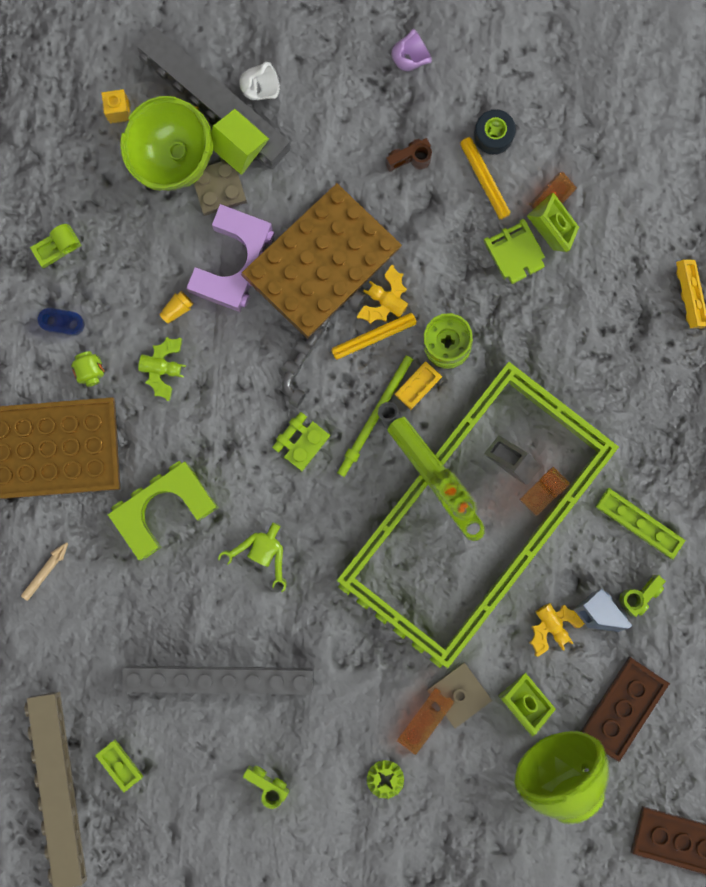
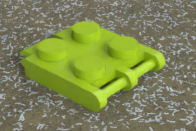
M524 218L519 220L517 225L509 229L504 228L501 230V233L491 238L486 237L483 239L503 279L508 278L511 284L527 276L524 269H527L529 275L545 267L542 261L545 256ZM522 227V230H520V231H518V232H516V233H514V234H512V235L509 234V233H511V232H513V231H515V230H517V229H519V228ZM504 236V239H502V240H500V241H498V242H496V243H494V244L491 243V242H493V241H495V240H497V239H499V238H501V237Z

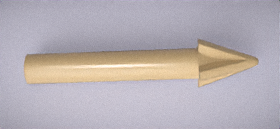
M67 542L51 552L52 556L21 594L25 600L28 601L56 564L61 560L63 561L68 546Z

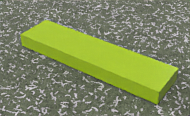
M610 488L606 489L595 508L671 560L675 558L686 541Z

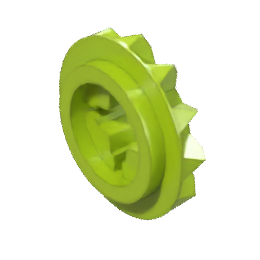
M382 760L373 764L367 774V785L371 793L378 798L386 799L398 795L404 785L402 769L396 763L389 760ZM379 772L385 776L394 773L390 778L392 787L387 786V784L378 787L381 782Z

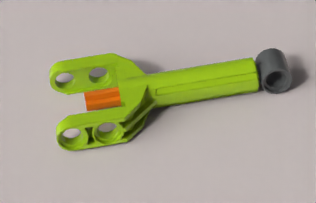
M392 402L383 403L378 409V416L390 436L432 489L445 511L464 536L471 541L480 540L484 536L485 528L476 514L474 500L449 469H445L407 418L401 416L397 406ZM389 414H394L393 417L386 418ZM471 524H478L480 526L477 534L472 535L467 532Z

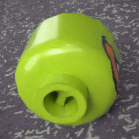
M91 351L76 355L74 357L75 360L71 363V367L77 383L86 384L87 387L99 384V379L105 374L99 355L92 354Z

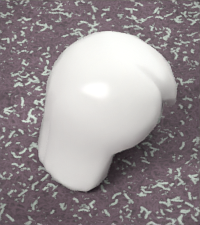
M264 62L261 65L249 68L240 76V89L243 95L250 100L275 99L279 94L280 88L277 73L270 62ZM257 82L260 84V87L262 89L258 94Z

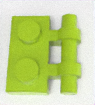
M299 412L295 418L289 421L290 425L283 434L277 436V441L272 448L278 453L284 446L288 448L289 452L284 458L303 472L331 435L313 421L308 428L303 426L302 423L306 420L307 416ZM298 430L302 435L293 444L289 440Z

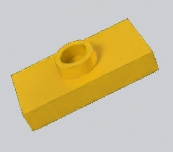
M425 361L394 396L408 409L412 410L442 376Z

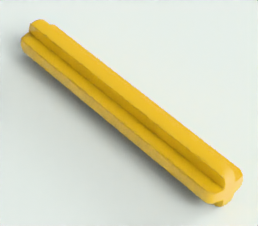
M467 137L463 139L460 145L498 218L501 220L508 217L510 210L472 138Z
M413 313L404 315L331 349L332 354L338 360L416 325V318Z

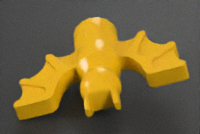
M391 265L385 273V280L390 284L391 291H384L381 286H377L369 281V284L372 285L369 291L363 290L373 300L379 301L381 306L377 308L363 306L357 315V319H364L369 324H372L376 320L386 322L387 315L391 312L399 318L402 316L409 303L402 300L400 296L407 291V288L402 284L403 274L397 272L394 265Z
M551 603L544 605L535 611L541 623L537 626H531L534 636L529 644L534 648V655L538 657L549 649L547 643L548 632L553 634L554 640L562 650H565L564 644L567 642L574 644L568 632L563 628V621L570 623L575 628H581L585 623L574 610H569L566 605H562L558 612H555Z

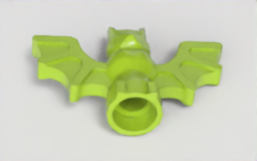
M166 337V340L161 345H153V356L142 354L139 360L138 371L149 373V379L145 383L154 389V396H161L167 401H170L173 389L162 381L161 375L167 374L171 377L184 378L180 373L181 368L186 367V365L172 361L167 362L164 359L165 356L171 353L180 352L183 340L180 337L178 339Z

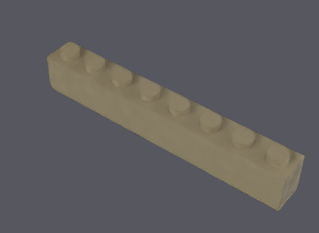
M60 692L31 696L27 698V703H25V714L30 720L28 737L33 741L34 748L31 751V759L33 764H36L37 769L34 779L35 785L40 791L38 808L40 812H43L44 819L41 823L42 834L46 835L47 841L45 857L50 862L48 880L50 884L53 883V887L82 886L87 880L61 694Z

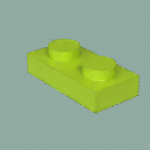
M116 739L95 755L123 793L144 777Z

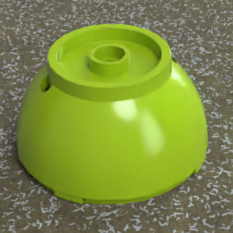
M579 731L556 733L539 740L525 753L517 766L514 784L523 800L540 814L566 824L579 823L592 817L603 805L609 777L608 760L601 742L591 735Z

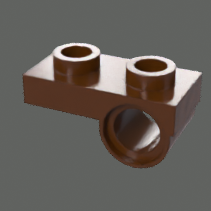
M416 139L402 150L398 148L391 151L388 157H386V166L389 172L410 162L416 169L427 168L432 156V149L428 139ZM422 152L427 155V158L420 160L415 155Z

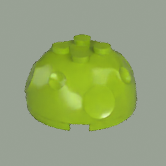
M159 96L143 102L130 114L125 132L121 134L120 146L123 161L132 176L153 190L170 191L188 187L203 175L213 153V141L209 123L198 109L179 98Z

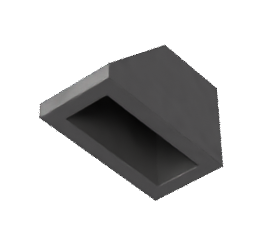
M499 435L484 453L512 477L525 485H528L542 468L529 453Z

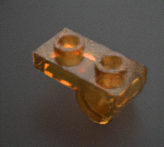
M553 466L519 500L537 516L554 498L559 496L568 487L570 482Z

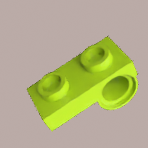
M61 224L51 230L50 236L31 246L30 249L40 266L44 269L81 247L82 244L70 225Z
M653 575L640 591L633 589L624 590L619 596L620 605L630 616L637 617V615H643L649 608L647 603L652 597L657 598L664 590L662 585L666 581L659 575ZM633 593L637 597V602L634 606H629L627 597Z
M249 765L243 778L263 789L261 800L265 807L269 809L279 807L289 793V789L286 787L287 784L277 777L274 780L266 775L267 772L257 765L254 767ZM274 790L279 794V799L270 801L266 793Z

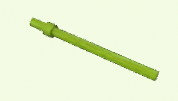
M405 355L353 446L346 451L344 455L346 458L337 471V474L345 478L353 462H357L360 450L379 420V407L383 403L390 401L413 361L411 357Z

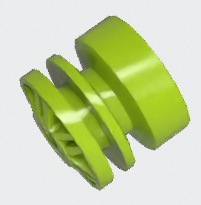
M453 313L440 314L434 317L427 324L424 332V349L428 360L437 367L452 369L462 365L468 359L473 342L472 330L468 322L461 316ZM446 340H451L449 348H445L444 343H446Z

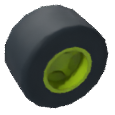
M502 110L484 112L478 118L474 129V140L477 147L482 152L490 155H498L505 152L511 146L516 134V125L513 118Z

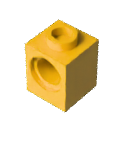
M124 89L101 92L104 115L109 124L129 121L128 117L131 114L130 105Z

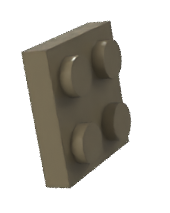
M226 161L207 166L203 175L194 183L204 216L217 212L220 204L232 208L247 203L238 172Z

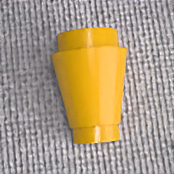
M180 291L172 296L159 315L169 324L190 311L193 302L184 292Z

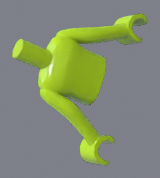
M272 522L267 534L261 532L253 533L231 551L224 550L218 556V560H220L223 554L228 555L229 561L227 565H229L233 557L252 544L247 557L263 566L269 567L275 556V580L272 588H274L275 583L281 582L284 585L281 592H284L287 582L282 578L283 546L275 539L281 526L275 522Z

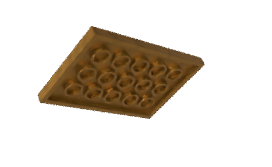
M336 183L241 273V276L308 339L401 248L402 244Z
M115 398L0 406V499L121 490Z

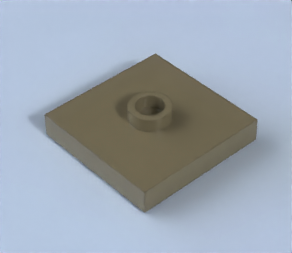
M465 662L427 689L454 728H457L492 702V699Z

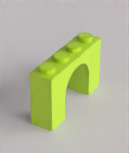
M180 461L174 463L168 468L170 472L163 477L161 474L157 475L149 481L151 485L143 490L141 487L130 494L131 499L125 503L120 501L111 507L112 512L108 514L109 518L139 561H143L162 548L145 521L147 505L155 496L167 492L177 494L185 502L197 521H201L218 509L210 494L190 465L185 461L183 463Z

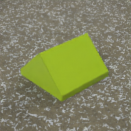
M237 109L232 110L214 124L211 131L213 150L241 175L269 141V138Z
M553 192L534 208L527 217L552 250L568 252L572 247L579 226Z
M527 673L520 676L498 695L532 737L537 734L556 710Z

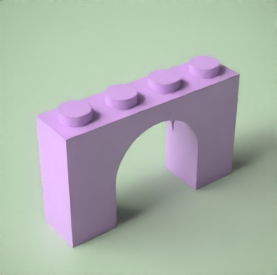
M220 204L212 227L214 231L243 243L247 248V261L238 273L228 277L217 276L195 267L187 285V290L193 295L240 312L241 308L246 307L250 295L247 293L250 286H252L241 276V273L264 252L267 244H271L275 232L272 231L271 223Z

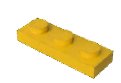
M683 259L677 261L676 274L681 284V297L687 312L686 320L690 329L705 328L706 306L696 260Z

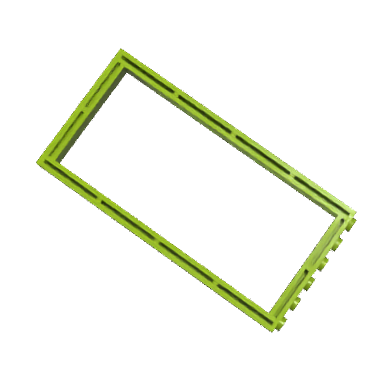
M510 362L505 365L435 456L442 465L446 463L507 384H510L595 450L596 453L446 647H441L355 578L428 486L421 475L417 477L337 579L340 583L338 588L347 595L351 592L358 597L356 602L366 610L369 607L375 610L377 613L374 616L384 624L390 622L395 626L393 631L401 638L409 637L414 641L411 646L421 654L424 651L432 656L430 661L440 669L443 665L446 668L450 667L619 448L613 441Z

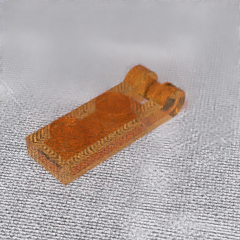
M436 687L397 739V742L415 755L455 702L450 698L447 699L440 694L441 691ZM434 701L442 706L439 711L431 707Z

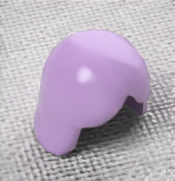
M412 29L408 35L398 41L392 48L391 55L393 61L403 71H412L432 62L431 55L415 29ZM404 54H408L411 60L406 59Z

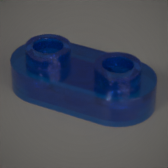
M45 308L39 313L37 319L42 329L52 333L76 336L85 327L84 319L78 313L72 311ZM54 317V323L48 324V319ZM72 321L77 322V326L75 328H70V323Z

